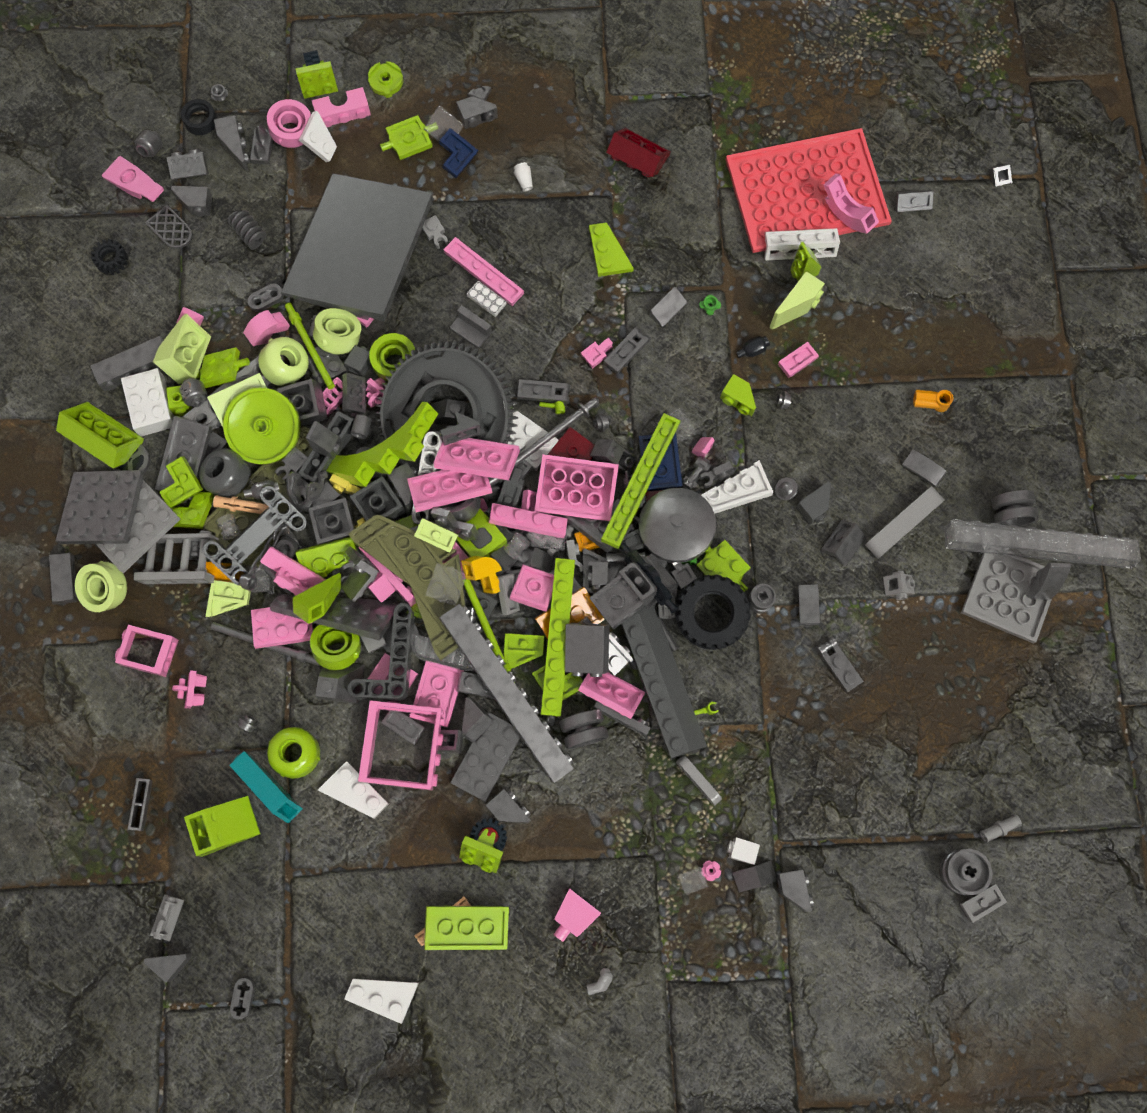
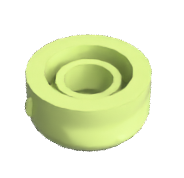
M337 308L326 309L318 313L314 322L313 338L321 349L331 354L340 355L351 352L353 347L358 345L361 323L355 315Z
M289 337L269 339L268 344L260 351L258 358L259 367L264 377L278 386L295 384L306 374L309 365L308 355L304 347L298 341ZM280 354L289 359L290 366L282 361Z
M100 561L99 563L85 565L79 570L75 578V592L78 600L86 609L92 612H102L116 608L124 601L127 593V581L123 572L119 571L114 564Z

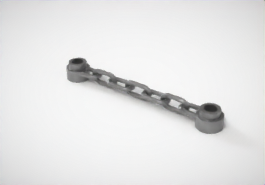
M281 524L274 531L273 535L265 543L260 555L253 562L248 574L240 577L239 585L243 589L252 591L257 584L255 575L264 565L261 563L258 567L256 563L259 559L261 561V558L264 556L263 554L269 547L274 548L283 530L287 528V524L285 526ZM273 538V540H274L275 542H274L273 545L271 546L269 543H270L271 539Z

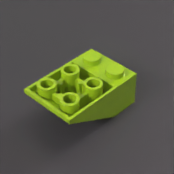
M249 796L203 809L184 817L195 854L200 857L261 834Z

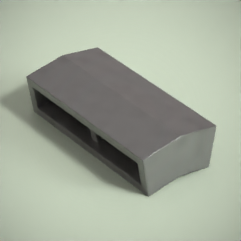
M71 553L49 555L52 604L78 602L75 592L76 573L74 555Z
M136 778L127 830L144 831L152 787V780ZM142 782H145L143 803H139ZM138 806H142L139 828H134Z

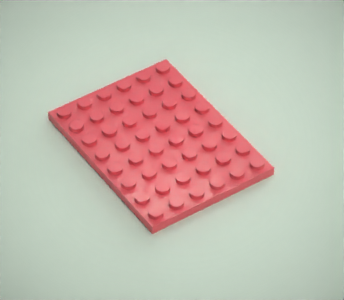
M862 128L726 156L725 160L752 253L766 251L765 232L836 228L838 235L857 232L837 218L825 201L828 195L824 184L835 173L841 174L848 193L856 202L863 206L874 208L879 221L874 228L890 225L892 222Z

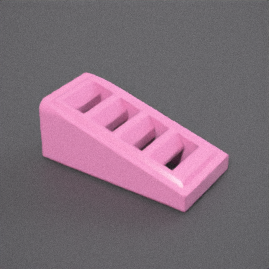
M338 377L333 380L335 387L333 389L326 388L323 392L325 406L327 407V417L343 400V391L340 393L337 390L338 387L343 390V382ZM332 393L337 395L336 399L331 395ZM327 398L332 401L331 405L326 401Z

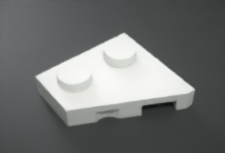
M312 112L299 141L325 162H329L337 146L319 112Z

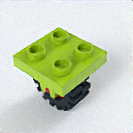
M317 50L303 53L306 64H303V67L296 68V74L304 99L338 92L331 62L320 61Z
M490 818L488 822H486V819H482L481 823L478 821L472 828L470 838L464 837L459 858L466 864L480 866L485 872L497 873L503 855L502 851L507 840V832L503 830L504 826L502 824L499 826V821L496 820L494 823Z

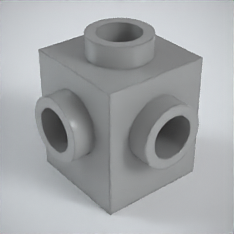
M904 571L893 572L892 575L883 577L886 596L895 597L896 600H905L908 598L907 596L915 594V582L912 575L904 574Z

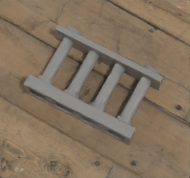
M200 531L196 534H164L156 542L165 543L163 568L160 572L153 570L156 551L155 543L147 551L145 569L143 572H135L134 580L142 584L214 583V575L206 570L207 557L203 554V545L208 539H216L218 541L219 538L212 535L209 531ZM191 541L200 542L198 567L195 571L188 570ZM174 543H183L180 569L177 572H172L170 569Z

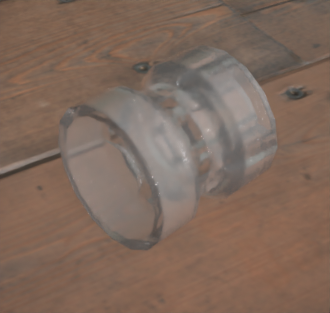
M233 514L224 515L216 520L218 528L222 530L221 535L224 540L233 539L242 532L240 527L235 524L236 518Z
M516 532L512 536L511 542L506 543L504 550L514 559H519L522 551L530 546V542L525 536Z

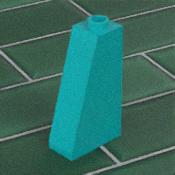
M243 751L237 755L229 765L271 813L283 821L289 823L303 809L247 752Z

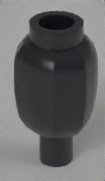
M756 336L746 341L742 349L736 351L738 358L745 355L754 357L765 352L770 343L766 336Z

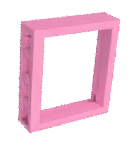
M370 701L358 781L433 791V786H437L438 774H435L436 766L440 765L441 754H438V747L443 744V734H440L441 726H445L446 714H443V710L441 708ZM380 710L436 716L427 783L370 777Z

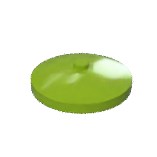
M253 388L242 392L229 404L224 416L223 430L229 447L239 454L243 460L254 464H271L285 458L296 446L300 435V418L293 403L282 393L268 388Z

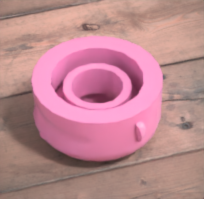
M291 99L281 100L273 104L267 113V126L272 139L277 144L287 148H296L304 145L299 139L311 116L310 111L304 104ZM286 123H294L297 125V127H295L294 129H286L285 127H283V125Z

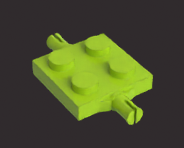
M418 115L386 127L389 141L380 144L382 151L393 148L400 160L432 148L429 133L438 130L436 123L425 126Z
M236 347L204 355L202 368L198 371L196 379L200 378L205 388L236 381L239 368L249 366L250 361L248 358L239 360L240 351Z
M726 540L712 549L709 546L705 551L704 559L696 565L704 575L728 577L733 582L742 586L740 588L743 592L747 591L748 587L741 579L751 567Z

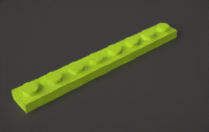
M663 413L601 538V542L619 549L681 420Z
M555 559L541 715L561 717L565 677L566 624L570 622L575 560Z

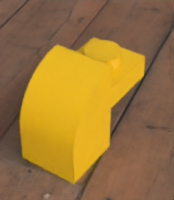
M472 556L461 560L466 579L474 581L480 579L484 593L495 594L500 592L499 579L496 573L502 571L495 559Z

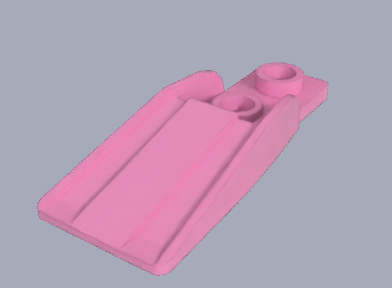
M121 156L102 174L104 179L139 199L143 196L153 202L164 191L162 186L155 183L142 170Z

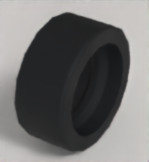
M193 99L187 102L181 110V119L190 133L206 135L215 128L214 119H217V115L208 101ZM197 111H207L209 113L208 119L203 123L193 124L189 121L190 116Z

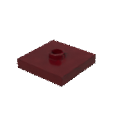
M570 427L547 455L591 461L593 457L590 455L595 445Z

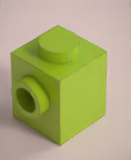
M180 386L167 388L168 407L174 415L184 416L192 410V406L184 403L180 393Z

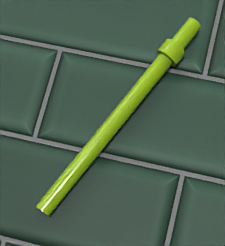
M287 303L285 308L289 314L290 322L292 325H295L327 388L333 389L335 385L302 325L299 313L295 311L291 303Z
M468 579L462 580L484 633L494 646L492 651L496 656L498 654L505 662L503 666L507 672L511 671L509 663L506 664L471 581Z

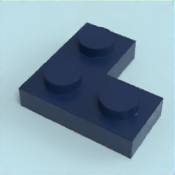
M451 128L439 141V144L451 153V156L445 161L442 168L457 178L477 155L478 150Z

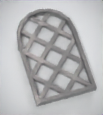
M168 205L164 206L145 222L170 248L180 249L187 246L191 241L192 231L188 224ZM159 217H165V222H158ZM168 217H174V221L167 222ZM158 225H164V230H158ZM167 225H173V230H167ZM176 225H182V230H175ZM166 233H172V238H166ZM175 233H181V238H175ZM184 233H189L188 239L184 238ZM174 241H180V245L175 246Z

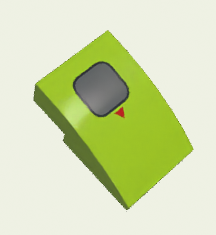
M481 509L471 520L465 522L474 524L480 534L478 540L469 539V541H466L460 537H457L456 540L469 557H490L491 553L507 544V539L495 524L489 523V517Z

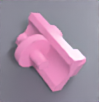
M370 378L367 381L366 397L369 398L368 405L370 407H374L382 402L378 399V397H383V393L379 390H385L386 387L382 383L386 382L381 378L376 380Z
M191 670L187 686H185L186 679H179V685L172 687L173 691H178V699H183L184 692H186L185 708L189 709L192 706H203L204 694H194V688L206 687L207 676L196 674L197 671Z

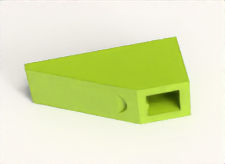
M800 242L791 266V274L797 281L802 278L806 271L815 277L818 276L821 270V265L814 252L804 242Z
M338 573L294 596L293 613L308 624L323 617L341 590V574Z

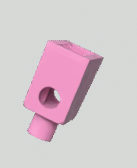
M569 889L554 918L561 925L553 935L562 942H564L570 932L578 937L601 912Z

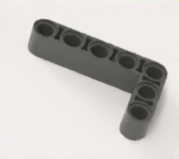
M400 603L394 609L388 680H352L348 685V692L355 699L400 702L408 697L414 612L407 603ZM408 610L409 613L406 617H400L401 611ZM401 629H407L405 636H398ZM400 648L406 649L404 655L397 656V651ZM403 667L404 673L400 676L395 675L396 669ZM359 685H362V692L359 694H355V688ZM377 686H382L383 691L379 695H375L374 689ZM402 687V693L397 696L394 695V689Z

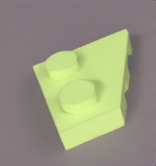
M214 580L210 587L205 617H213L249 605L251 591L245 590L231 582Z

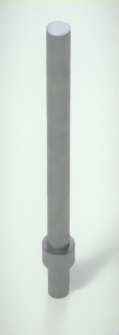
M215 622L211 625L212 630L254 644L253 635ZM283 645L265 647L294 657L297 661L309 662L320 666L313 655H310L307 651H298Z

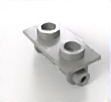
M164 894L150 936H154L153 938L159 940H171L184 900Z

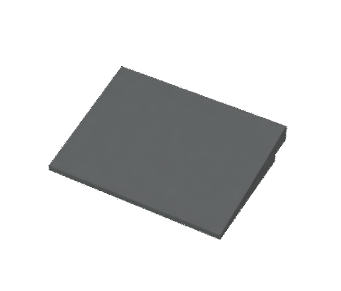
M332 174L281 294L328 309H343L365 320L373 318L385 322L433 203L432 193Z

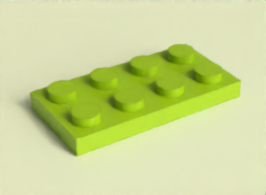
M426 906L424 949H507L509 907Z

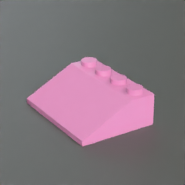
M543 454L535 512L610 522L619 464Z

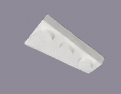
M346 761L318 791L375 819L389 804L369 783L359 782V773Z
M353 979L345 1000L402 1024L419 983Z

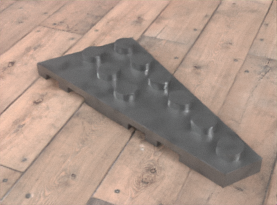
M279 594L270 604V611L301 619L293 613V597L295 595ZM336 597L326 614L313 623L380 641L393 622L395 607L403 603V601L384 600L381 603L375 599H357L353 602L350 598Z

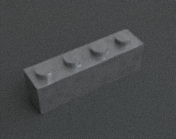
M158 336L91 365L90 367L98 385L104 391L114 390L122 384L121 378L159 368L153 360L164 340L161 336Z

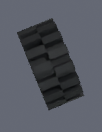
M104 239L102 244L100 242L96 243L98 247H93L95 252L91 251L93 256L91 259L99 271L104 272L106 275L109 273L114 275L115 271L117 274L121 273L119 269L124 270L125 267L123 265L127 266L128 264L126 261L128 256L122 245L116 240L113 242L112 239H108V242ZM108 253H116V257L112 261L105 262L103 260Z

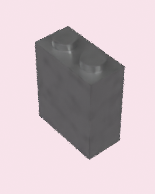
M566 624L565 672H571L572 676H583V673H590L591 677H602V674L609 672V624Z

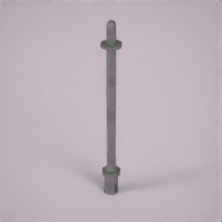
M594 397L585 405L578 403L577 411L520 453L514 467L581 416L588 418L590 416L588 411L599 403V399ZM488 477L491 487L503 481V479Z

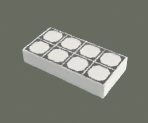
M479 281L467 293L468 298L494 317L507 304L503 298Z

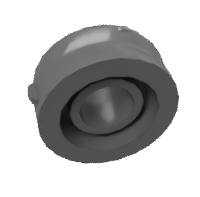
M225 448L217 449L207 455L199 471L201 485L215 496L228 498L236 496L243 490L250 475L248 462L243 460L235 451Z

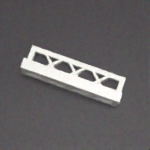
M836 228L765 232L766 251L764 257L765 260L794 259L797 251L789 253V251L793 249L798 250L800 242H804L810 249L814 248L813 252L816 258L836 257L840 244L838 230ZM826 248H833V251H824V250H825ZM772 250H779L777 253L770 254Z

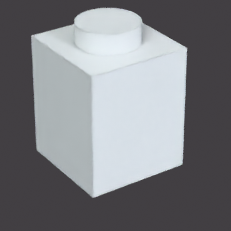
M736 837L733 841H729L727 852L730 854L728 858L755 865L760 845Z

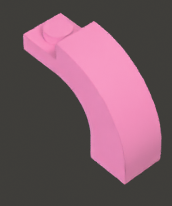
M835 173L824 184L828 195L825 198L826 203L845 225L853 230L867 234L879 223L874 208L863 206L850 196L841 174Z

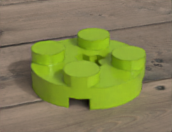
M386 62V64L376 63L368 72V82L372 91L386 98H390L393 94L397 93L404 82L401 69L392 62ZM382 77H389V80L383 81Z

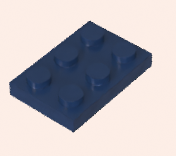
M676 433L647 491L682 488ZM652 435L638 437L640 458H642Z

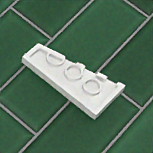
M759 460L750 468H745L735 477L725 480L723 484L718 487L715 486L701 496L709 502L715 514L772 496L773 490Z

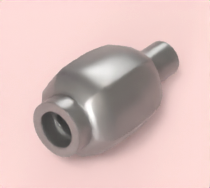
M267 480L255 483L251 489L243 490L245 498L253 496L255 499L262 500L260 497L262 486L270 484L279 490L278 482ZM266 489L263 496L269 499L275 493L272 489Z

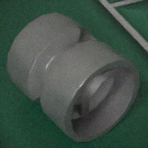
M768 584L755 586L747 598L748 602H750V610L758 614L766 613L776 600L775 590Z

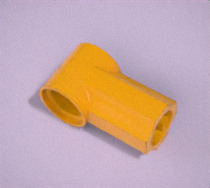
M915 390L913 405L914 407L931 408L938 412H945L950 407L954 398L953 394L948 390H941L939 392ZM939 399H944L947 403H942Z

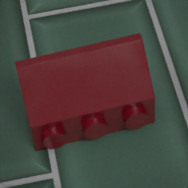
M624 128L613 134L606 153L610 154V157L616 161L621 160L625 162L627 167L640 170L642 175L653 177L658 174L671 151Z

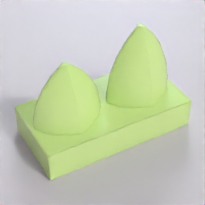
M422 518L414 536L450 553L459 534Z

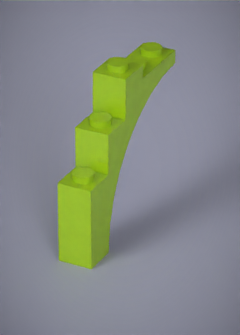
M422 402L408 421L392 436L361 453L347 456L336 455L326 471L331 475L335 474L349 481L350 484L362 487L368 485L375 472L390 475L399 459L415 462L424 447L421 442L438 413L428 402Z

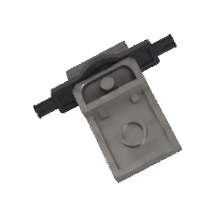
M626 543L621 544L619 549L625 554L624 560L628 565L619 571V576L590 597L596 608L613 630L645 606L648 610L657 602L661 606L665 605L671 613H674L678 607L672 602V594L670 592L678 587L677 582L654 554L642 558L636 550L631 551Z

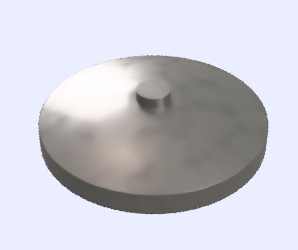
M685 488L666 489L655 494L644 505L639 518L640 536L648 551L661 560L672 563L691 561L702 555L711 545L716 532L715 514L709 502L697 492Z

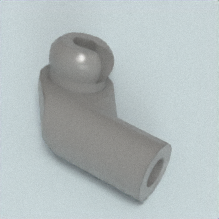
M608 968L601 969L597 982L586 985L588 995L607 990L613 978Z

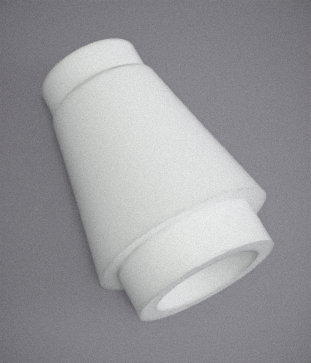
M525 162L514 166L515 171L513 173L523 191L533 189L530 166Z

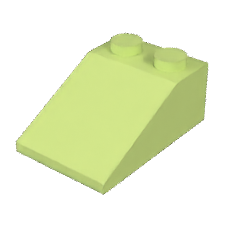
M806 271L776 310L769 328L773 330L808 313L811 308L815 309L824 293L822 289L825 283Z
M184 314L159 346L153 362L178 384H182L189 378L196 379L211 336L188 314Z

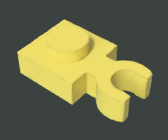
M332 474L329 479L332 487L340 494L344 492L353 495L361 490V488L350 484L349 481L335 474Z

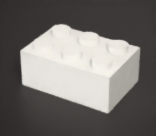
M156 368L121 378L133 430L139 436H145L170 429L174 414L168 407L167 385L165 377L160 370Z

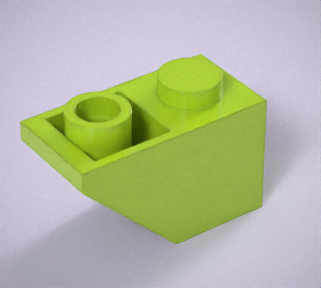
M733 374L723 389L720 399L726 405L737 408L741 414L752 417L756 405L750 383Z

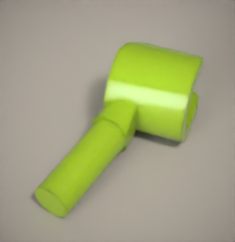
M561 401L555 403L540 402L539 404L541 407L555 408L556 414H565V406Z
M711 702L702 709L694 710L695 715L705 713L713 715L719 710L711 711L710 705L717 704L716 702Z

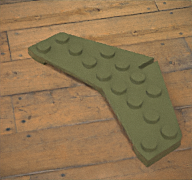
M375 515L348 533V535L356 545L411 586L433 650L439 660L442 661L459 648L439 619V617L458 604L462 607L465 605L459 554L443 564L445 559L456 552L455 549L452 548V551L449 553L415 537L416 531L381 515Z

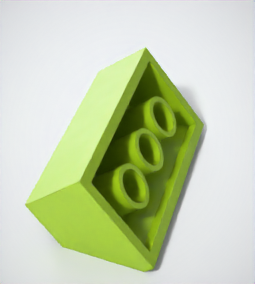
M89 402L59 412L56 431L112 468L125 464L144 441V438Z

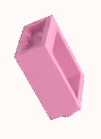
M128 625L122 634L123 641L121 647L116 651L115 663L166 677L179 640L173 636ZM136 633L164 640L155 667L127 660Z

